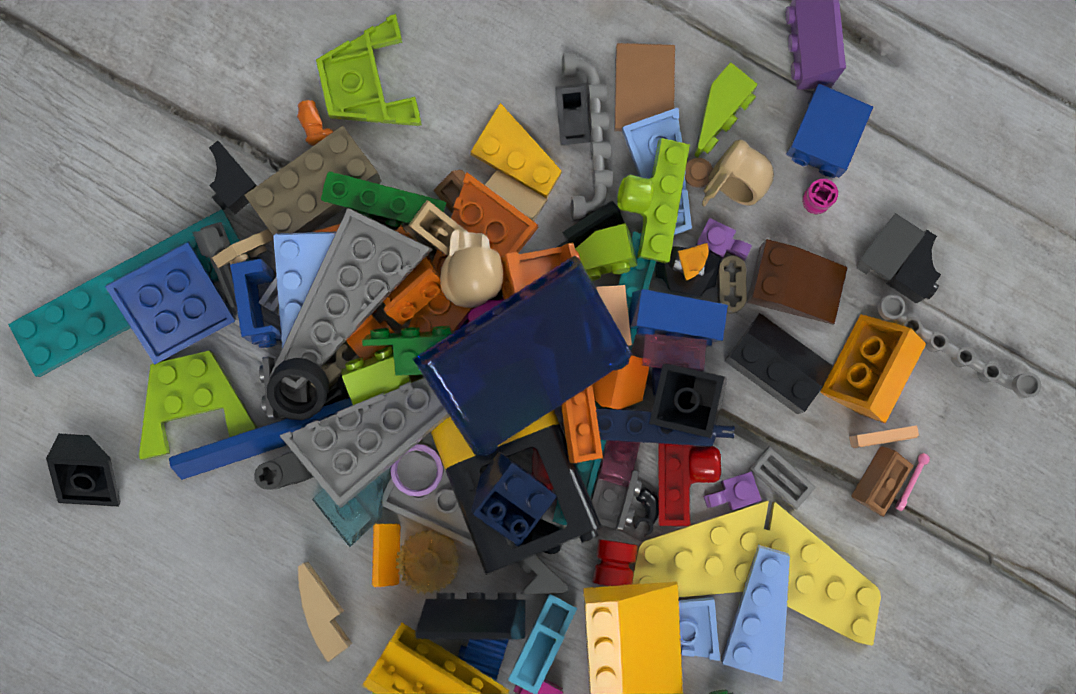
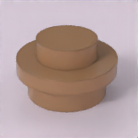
M703 158L691 159L686 164L685 181L690 186L696 188L706 186L709 183L708 177L713 170L712 165Z

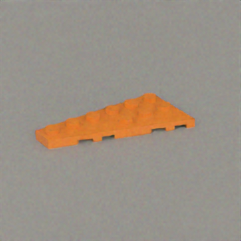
M466 172L460 195L456 198L453 206L454 211L451 219L467 232L485 234L489 238L490 249L497 251L500 257L508 253H519L539 228L538 224ZM437 249L433 264L441 273V268L447 255ZM441 291L411 318L408 327H419L420 332L432 331V328L436 326H450L451 330H458L467 319L469 312L474 308L455 305Z

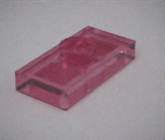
M645 334L642 366L662 368L663 363L704 371L707 340Z
M608 441L599 479L629 487L640 442Z

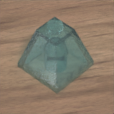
M378 476L342 508L335 503L324 488L312 499L349 547L354 545L382 518L383 479L381 476Z

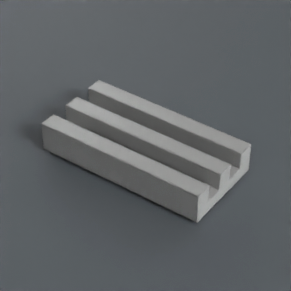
M771 446L749 468L794 510H797L816 488L815 485ZM771 456L806 488L804 492L795 486L767 459ZM763 465L798 497L796 501L766 475L760 467Z

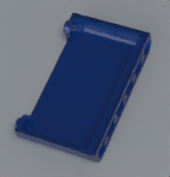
M573 256L413 358V361L473 454L487 456L492 454L498 448V445L613 370L624 368L629 363L632 352L580 259Z

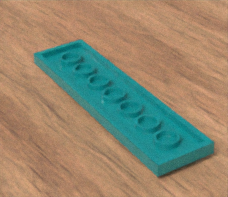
M221 209L9 323L8 325L34 375L40 378L130 329V325L105 288L106 284L189 241L213 282L219 281L210 258L201 255L192 232L200 231L205 226L222 222L230 244L241 241L225 211Z

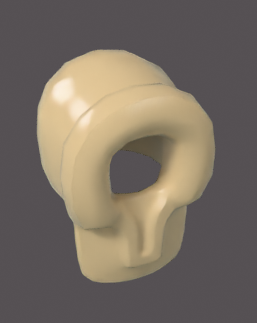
M741 139L735 140L711 171L708 177L709 183L704 189L705 195L702 206L705 207L719 190L737 203L747 206L754 205L767 193L773 182L774 171L771 162L765 155L749 147L747 142Z
M457 229L451 234L449 255L445 258L441 268V290L446 298L455 305L475 308L485 304L500 291L503 282L502 261L499 253L490 249L489 238L485 234Z

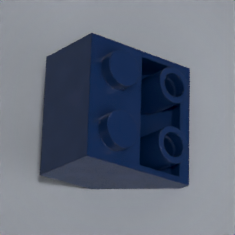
M499 451L480 476L471 513L517 546H520L556 499L557 495L545 484Z

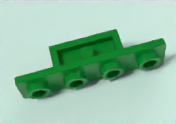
M330 171L326 175L321 196L323 202L350 208L374 220V217L386 220V226L397 229L400 226L403 227V224L409 225L426 200L443 213L446 202Z
M478 324L463 326V330H451L450 326H436L432 328V331L420 332L419 327L403 328L401 333H389V329L386 328L373 329L370 331V334L362 339V346L393 345L395 376L458 373L457 342L487 341L490 337V329H482V325Z

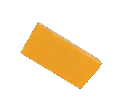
M377 523L373 525V587L396 586L399 584L401 526L398 523Z

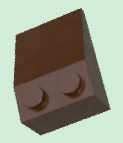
M766 239L759 248L747 303L834 325L848 267L799 247Z

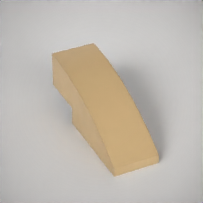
M305 562L298 566L302 608L316 645L326 661L329 662L348 648L352 642L335 620L337 616L344 612L343 608L311 564Z

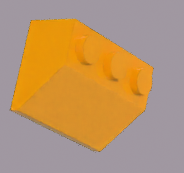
M860 314L820 392L860 415L886 423L926 343L909 327Z

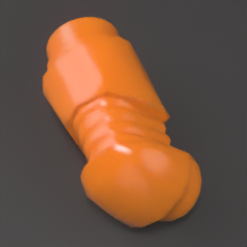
M306 100L298 104L297 118L303 129H305L307 135L305 141L309 145L314 146L333 131L329 128H322V121L314 101Z

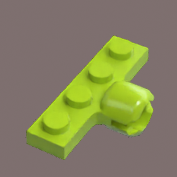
M664 138L659 139L652 176L650 178L628 175L623 178L619 186L617 205L620 210L637 213L643 217L644 222L637 256L639 258L662 263L670 262L690 144Z

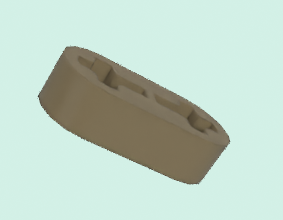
M728 256L719 265L718 303L728 305L727 313L733 314L740 311L746 304V265L741 258ZM730 263H733L734 268L739 269V272L734 275V282H730V273L724 271ZM730 288H734V297L740 300L735 303L734 307H730V302L724 300V298L729 296Z

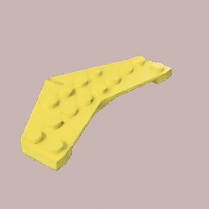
M769 500L647 539L637 549L633 570V584L677 581L679 597L743 592L758 544L788 553L790 562L787 607L857 643L873 646L881 599L878 587L776 502H772L768 530L764 529Z

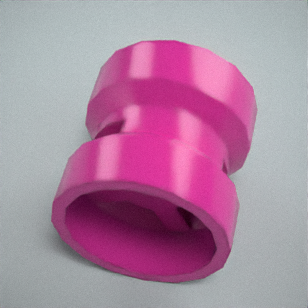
M818 179L814 181L803 194L802 203L804 208L812 214L825 213L837 201L838 189L831 180Z

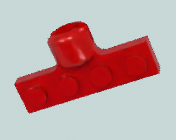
M658 444L659 526H691V485L694 483H715L720 479V451L715 446Z

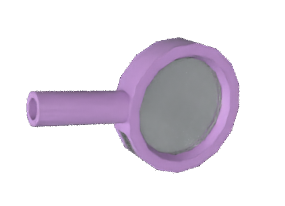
M416 444L390 466L393 483L401 492L410 496L419 497L431 493L438 487L443 477L444 468L441 458L435 450L426 445Z

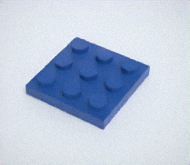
M189 241L105 286L154 365L236 320Z

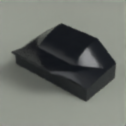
M672 246L670 262H658L656 277L662 278L670 291L702 296L708 288H715L721 257L708 252L707 261L702 270L695 277L685 280L677 251L687 248Z

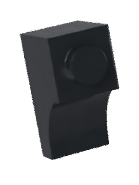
M216 141L209 147L214 155L217 166L214 182L209 185L216 193L212 198L223 211L229 208L236 214L249 203L244 195L257 185L223 145Z
M929 230L924 231L925 235L894 277L886 283L914 303H918L925 298L929 300L939 288L936 282L941 274L936 271L932 261V247L937 236Z

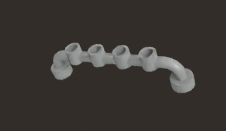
M563 53V77H576V71H581L587 76L588 82L587 100L589 102V129L591 130V158L593 160L592 181L595 195L589 202H585L584 196H572L570 204L572 220H582L586 214L593 213L602 207L606 200V187H612L613 185L612 170H605L604 159H610L611 144L610 141H603L602 130H608L609 128L608 112H601V102H606L607 86L606 84H599L597 70L591 63L586 60L576 59L575 53Z
M889 295L879 302L878 312L883 319L907 327L908 322L911 323L914 328L913 331L925 341V346L929 351L938 352L941 350L951 356V361L955 366H968L977 371L978 378L981 381H994L1005 388L1013 390L1021 398L1033 397L1040 392L1041 381L1037 375L1028 372L1012 378L1003 373L998 364H987L975 357L972 349L967 347L960 348L949 342L948 337L944 333H934L923 327L918 318H907L904 316L906 305L901 297ZM934 338L939 340V347L934 344ZM961 353H963L966 356L965 362H963L960 358ZM987 368L992 371V377L988 376Z

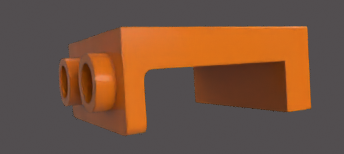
M402 226L395 230L418 242V240L415 237H413L408 231H406ZM428 255L383 301L386 305L384 307L385 313L401 325L411 319L442 291L440 272Z
M574 243L518 254V252L508 253L500 257L503 268L501 290L509 321L548 313L543 277L576 272L581 305L587 303V286L582 280L579 268L580 256L575 250Z

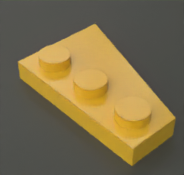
M501 103L470 152L471 156L496 170H500L545 198L549 196L562 174L561 169Z

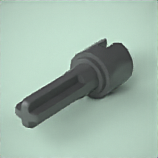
M222 222L214 223L201 228L200 231L192 232L201 255L210 258L230 307H237L230 263L218 268L212 257L231 245Z

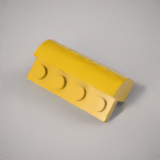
M404 623L400 624L362 684L363 687L374 694H508L510 691L429 639H415L416 631Z

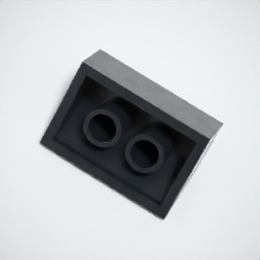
M761 313L757 315L724 360L796 414L807 410L824 386L833 367Z
M436 593V599H425L416 628L415 639H525L526 600L516 599V593H497V599H485L486 593H467L466 599H455V593Z

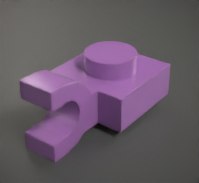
M711 218L708 219L696 243V246L708 243L709 253L717 255L721 259L728 252L741 258L743 261H745L752 247L751 244L733 239L736 230Z
M752 471L721 481L722 491L703 496L707 508L728 502L730 510L762 501Z

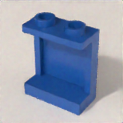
M818 84L810 96L809 105L786 155L791 157V160L798 165H810L819 169V172L826 177L840 178L848 169L873 106Z
M262 259L230 264L241 337L252 344L258 345L259 348L276 346L277 341L281 340V331L273 326H264L262 307L258 303L260 301L258 285L273 282L275 279L274 270Z

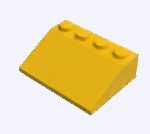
M678 582L583 588L589 694H683Z

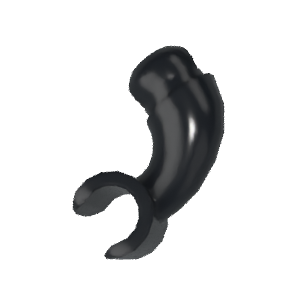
M643 487L639 496H636V499L643 504L646 516L635 522L634 530L640 522L647 523L649 529L645 533V537L652 533L653 525L658 518L659 500L654 491L651 492L648 488Z

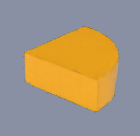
M708 243L677 251L685 280L695 277L704 267L709 252Z

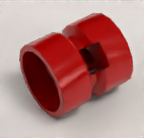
M598 539L596 557L601 560V563L595 566L592 583L605 586L633 585L634 574L629 565L636 562L638 545Z

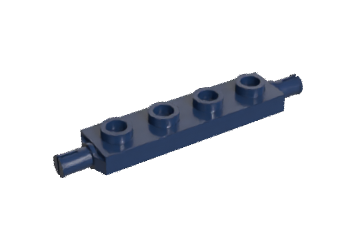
M596 409L600 440L711 447L716 437L734 439L735 433L722 432L735 431V426L715 425L712 437L707 438L649 424L652 412Z

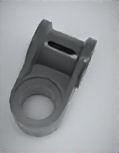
M293 451L260 464L254 474L257 485L266 490H277L314 478ZM268 469L277 472V476L273 478V484L271 481L264 480V476L268 475Z

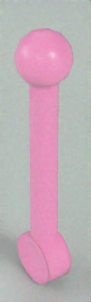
M921 453L918 456L919 463L902 497L896 503L895 508L899 511H903L907 499L924 465L930 462V457L925 453Z

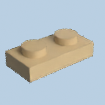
M269 229L230 245L212 257L218 268L229 263L245 262L249 259L247 255L253 259L266 252L267 248L265 245L273 241L274 237Z

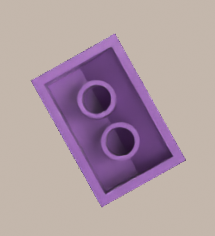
M792 0L791 4L786 7L785 13L786 23L791 24L788 48L789 52H793L794 62L791 64V78L796 80L797 90L815 89L818 84L832 88L846 69L839 0Z

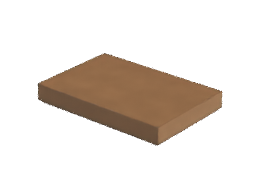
M617 43L614 131H622V127L674 109L675 45Z

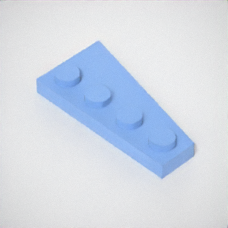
M336 232L276 233L273 235L282 348Z

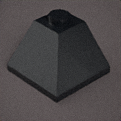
M663 363L649 424L711 438L721 411L728 380L725 376Z
M59 433L46 457L57 502L119 507L120 498L111 458L90 435Z

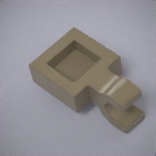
M346 344L340 346L336 351L335 363H332L330 366L325 364L321 367L328 378L329 390L338 382L341 369L345 368V364L349 362L343 358L344 353L349 349Z

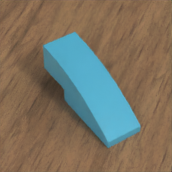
M551 594L547 596L508 681L533 694L538 693L578 608Z

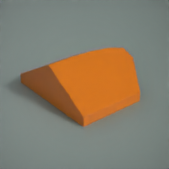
M593 349L589 358L595 401L602 407L616 410L642 402L650 360L622 352Z

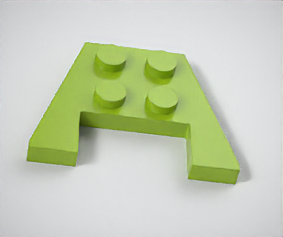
M396 14L390 15L386 18L385 22L378 26L368 28L364 31L363 35L351 42L346 41L316 59L330 119L411 126L422 125L416 97L385 103L373 50L403 43Z
M209 350L166 360L155 365L150 364L139 450L140 460L170 454L165 422L224 409L229 437L258 428L212 351Z

